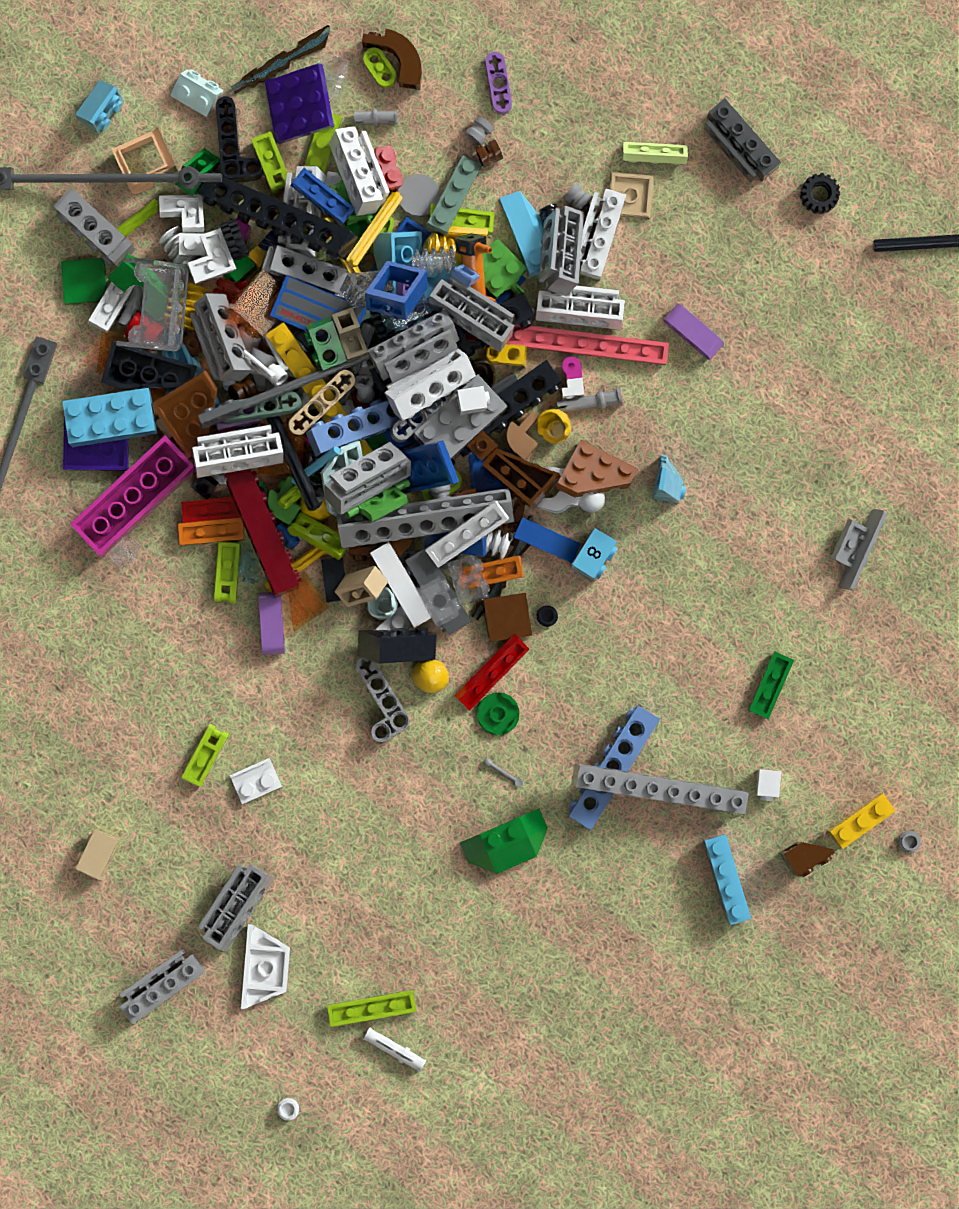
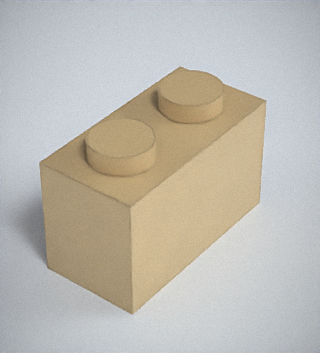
M376 566L346 574L334 592L347 607L377 599L388 581Z
M94 829L93 832L90 831L84 842L87 844L84 852L80 851L75 863L78 864L76 870L95 879L102 880L121 840L98 829Z

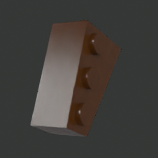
M497 448L482 463L484 470L504 487L509 488L511 493L532 510L536 508L561 477L558 472L543 468L538 464H533Z

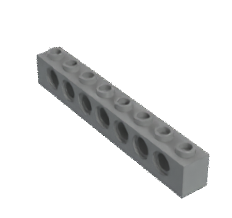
M509 488L409 503L373 522L361 513L349 519L345 516V513L342 515L337 514L341 547H355L451 532L496 500L509 517L503 524L514 522Z
M578 763L574 765L571 785L579 788L741 814L746 813L749 795L748 792L738 789Z

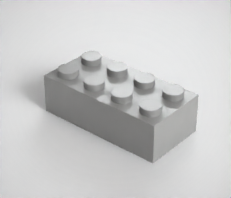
M477 374L462 389L484 386V391H488L490 397V404L487 405L486 411L460 415L457 396L455 395L414 432L413 437L420 445L444 440L452 460L471 440L506 410L507 405Z

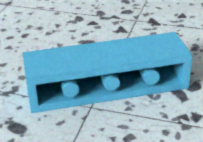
M726 834L703 840L728 924L733 925L751 919Z

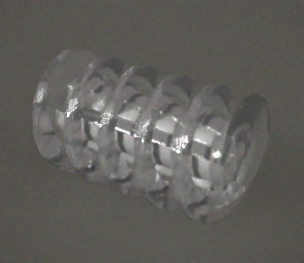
M449 246L448 252L445 251L444 247H441L439 253L433 247L431 254L424 248L422 255H420L418 249H415L414 255L411 256L412 267L428 270L430 275L434 274L435 269L441 275L443 268L446 269L448 274L451 273L452 267L456 268L455 251L452 246Z

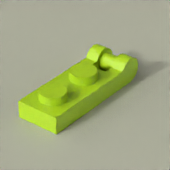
M270 131L251 140L273 195H276L280 190L285 189L287 170ZM282 175L283 180L275 183L274 177Z
M299 513L295 518L296 522L291 523L288 527V532L292 536H299L338 560L348 549V547H341L339 533L304 513Z
M218 543L214 603H221L222 601H229L230 604L237 603L240 543ZM222 586H229L230 593L222 592Z
M210 724L186 767L182 778L202 787L230 733L226 731L221 732L216 729V726ZM211 737L218 739L216 745L209 743Z

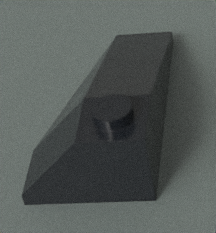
M113 341L101 383L120 389L177 388L194 378L197 366Z

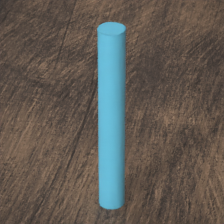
M334 446L305 468L304 471L307 477L340 454V449ZM292 478L293 484L297 486L294 478Z

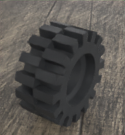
M816 173L812 177H808L800 191V200L802 199V204L807 207L808 211L812 210L814 214L817 212L824 214V212L831 211L837 204L840 196V186L836 184L837 180L835 178H830L831 175L825 176L824 173L817 175ZM817 186H822L827 189L828 198L824 201H817L812 196V190Z
M236 219L220 224L233 261L249 256Z
M370 311L380 343L396 336L390 315Z

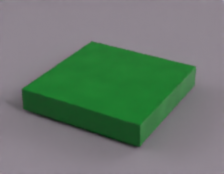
M102 258L61 261L64 304L100 302L107 290L105 261Z

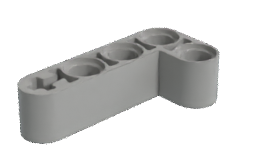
M360 657L356 662V669L386 717L373 726L371 734L376 741L386 742L407 729L410 719L377 664ZM364 660L372 663L369 667L373 673L375 670L378 672V674L372 675L368 680L365 678V676H369L368 672L365 669H360L362 667L361 662ZM376 678L383 681V687L380 690H374L371 687V682ZM385 697H392L395 704L392 708L386 709L383 707L382 701ZM402 715L406 718V723L403 727H396L394 725V718L396 716ZM380 726L385 727L388 731L387 736L383 739H379L375 735L376 729Z

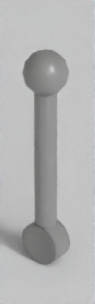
M490 758L484 760L485 766H490L506 776L517 787L523 785L522 779L513 777L493 764Z

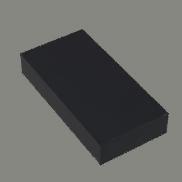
M343 557L339 560L336 558L322 559L321 565L326 602L342 601L334 591L345 577Z

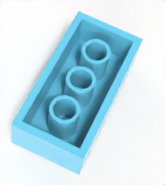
M149 388L62 401L68 443L72 447L158 434L155 412L151 405L153 403L152 392Z

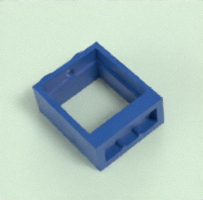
M387 261L365 292L366 309L406 320L428 288L427 271ZM390 280L411 285L404 296L383 291Z

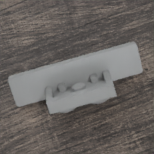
M873 509L865 527L854 520H847L831 556V559L847 567L839 583L840 588L853 591L854 587L858 584L862 569L867 564L870 551L876 543L881 527L885 523L886 511Z

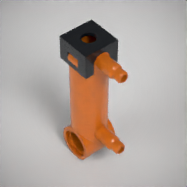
M470 233L455 238L456 253L461 254L462 264L480 275L477 282L470 287L486 296L483 253L492 252V248L486 245V236ZM486 296L487 298L491 299L492 301H494V302L496 303V300H495V299H493L492 297Z

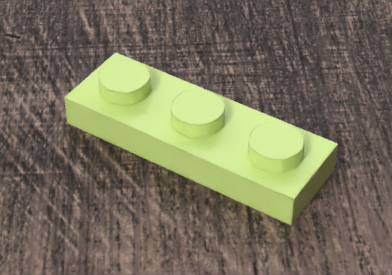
M623 142V161L633 163L640 161L653 164L671 163L674 165L687 164V145Z

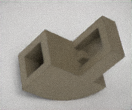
M353 308L332 314V320L347 361L350 362L368 355Z

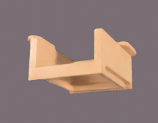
M158 127L147 134L111 148L122 174H131L122 154L154 141L164 166L146 174H172L178 171ZM127 182V185L133 194H138L151 188L153 182Z

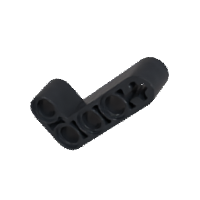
M229 96L220 97L216 102L220 164L223 177L235 182L256 181L263 175L261 162L253 157L241 158L237 109L234 100ZM226 104L229 105V117L225 116V112L223 110ZM227 125L234 127L230 133H224L223 128ZM228 146L235 147V151L232 154H226L224 150ZM256 165L258 166V171L251 174L247 172L248 167ZM229 167L237 168V172L234 175L226 174Z

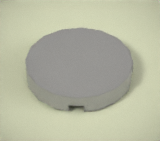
M411 175L403 181L402 186L398 189L402 196L400 206L405 213L413 217L429 215L431 204L437 205L440 200V191L437 183L427 175Z

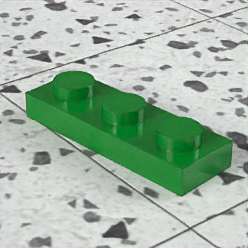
M773 652L749 707V712L767 720L770 718L794 659L778 652Z

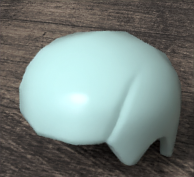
M385 586L377 599L367 601L368 611L372 617L379 620L392 617L398 608V599L392 589Z

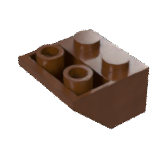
M797 841L779 854L793 875L805 877L814 871L812 867L821 864L822 866L831 861V855L835 852L830 848Z

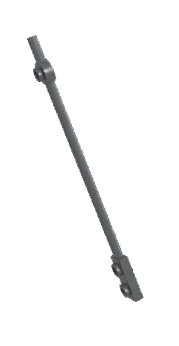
M189 166L181 169L179 174H14V168L0 167V190H14V183L179 182L186 189H194L198 187L200 182H222L221 173H199L197 169ZM187 174H191L192 176L191 180L186 181L185 179Z
M369 353L350 362L346 361L325 370H318L241 402L239 399L236 401L231 399L223 402L221 407L216 409L207 408L201 412V415H198L200 426L204 429L243 413L242 410L367 361L371 359Z
M37 336L23 374V378L29 379L0 465V492L37 382L45 383L58 345L56 342Z

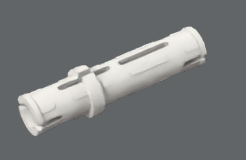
M369 1028L363 1040L397 1058L399 1063L402 1064L404 1062L418 1072L421 1071L427 1061L412 1053L410 1048L400 1046L372 1028Z

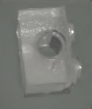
M438 576L416 588L437 628L460 616L458 611L461 607L456 598H450L448 591L451 588L445 578L441 580ZM435 596H445V605L437 607L433 602Z

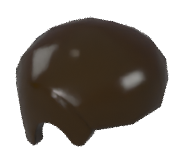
M477 358L470 361L475 375L478 374L492 388L496 382L494 366L486 359Z

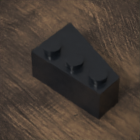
M422 627L415 628V630H358L357 656L378 664L435 660L437 634L428 631V628Z

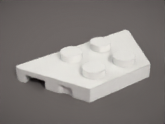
M248 924L241 1009H246L287 992L290 947L252 924Z

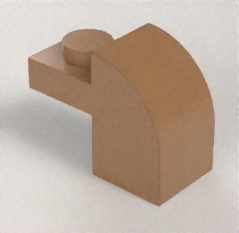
M534 411L530 414L525 413L518 421L521 424L519 427L514 422H511L507 430L508 447L517 457L526 460L538 446V443L527 434L539 416Z

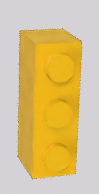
M879 793L827 830V832L839 849H844L896 812L886 796L883 793Z

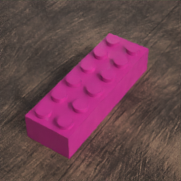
M165 435L70 525L99 556L104 558L196 471L195 466Z

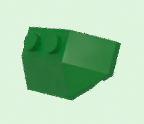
M540 808L466 839L460 842L469 863L498 874L537 857L548 827Z

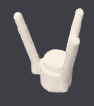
M265 333L264 337L279 365L271 364L267 368L246 350L243 351V354L254 363L252 365L254 370L268 379L273 385L279 386L288 377V374L285 372L288 367L283 363L279 353L266 336L267 333Z

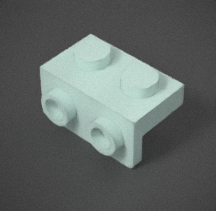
M186 70L180 73L170 96L208 117L217 98L222 95L223 90L219 88L217 83L203 79L194 70Z

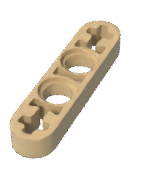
M348 370L338 372L288 421L289 431L295 435L305 433L312 424L318 421L355 384L353 373ZM341 375H348L350 377L348 379V382L350 384H343L339 388L342 390V392L340 393L339 390L332 385V383L335 382V385H337L342 380L340 378ZM326 389H332L335 392L334 400L327 401L324 399L323 393ZM309 405H318L320 412L317 416H311L308 413ZM303 412L311 422L308 423L306 420L301 425L303 427L302 430H294L295 424L293 421H300L304 417L300 415Z

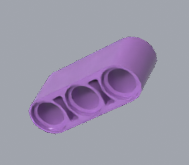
M678 303L663 319L672 330L708 360H711L724 345L721 338Z
M272 592L259 593L263 655L285 654L281 596L274 598Z

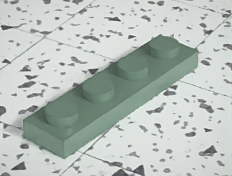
M462 155L427 223L428 228L445 236L447 235L481 169V163Z

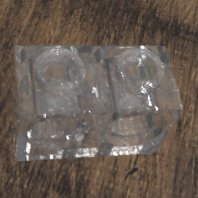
M325 53L324 59L320 58L318 63L323 64L326 84L332 87L331 91L328 92L330 104L338 106L351 64L350 60ZM331 65H336L339 68L335 73L327 71Z
M380 270L351 273L346 276L340 291L352 308L366 306L365 292ZM389 281L383 291L393 293L395 288Z
M470 555L447 563L460 605L470 604L489 597L487 593L490 591L486 579L483 580L481 573L483 565L479 558L477 559L476 556ZM469 563L471 572L465 575L463 573V566ZM472 584L477 586V593L474 596H471L469 593V587Z

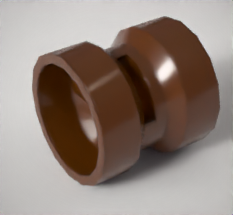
M495 139L486 146L475 148L484 168L493 161L498 162L503 159L502 152Z
M246 378L240 384L234 383L228 387L229 396L234 401L258 395L257 387L251 378Z

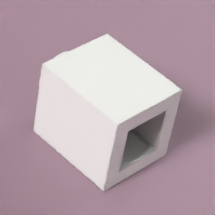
M484 386L457 390L456 396L460 415L486 411L487 405L490 404L489 393L484 391Z
M757 770L755 795L760 796V800L773 801L774 797L779 798L781 771Z

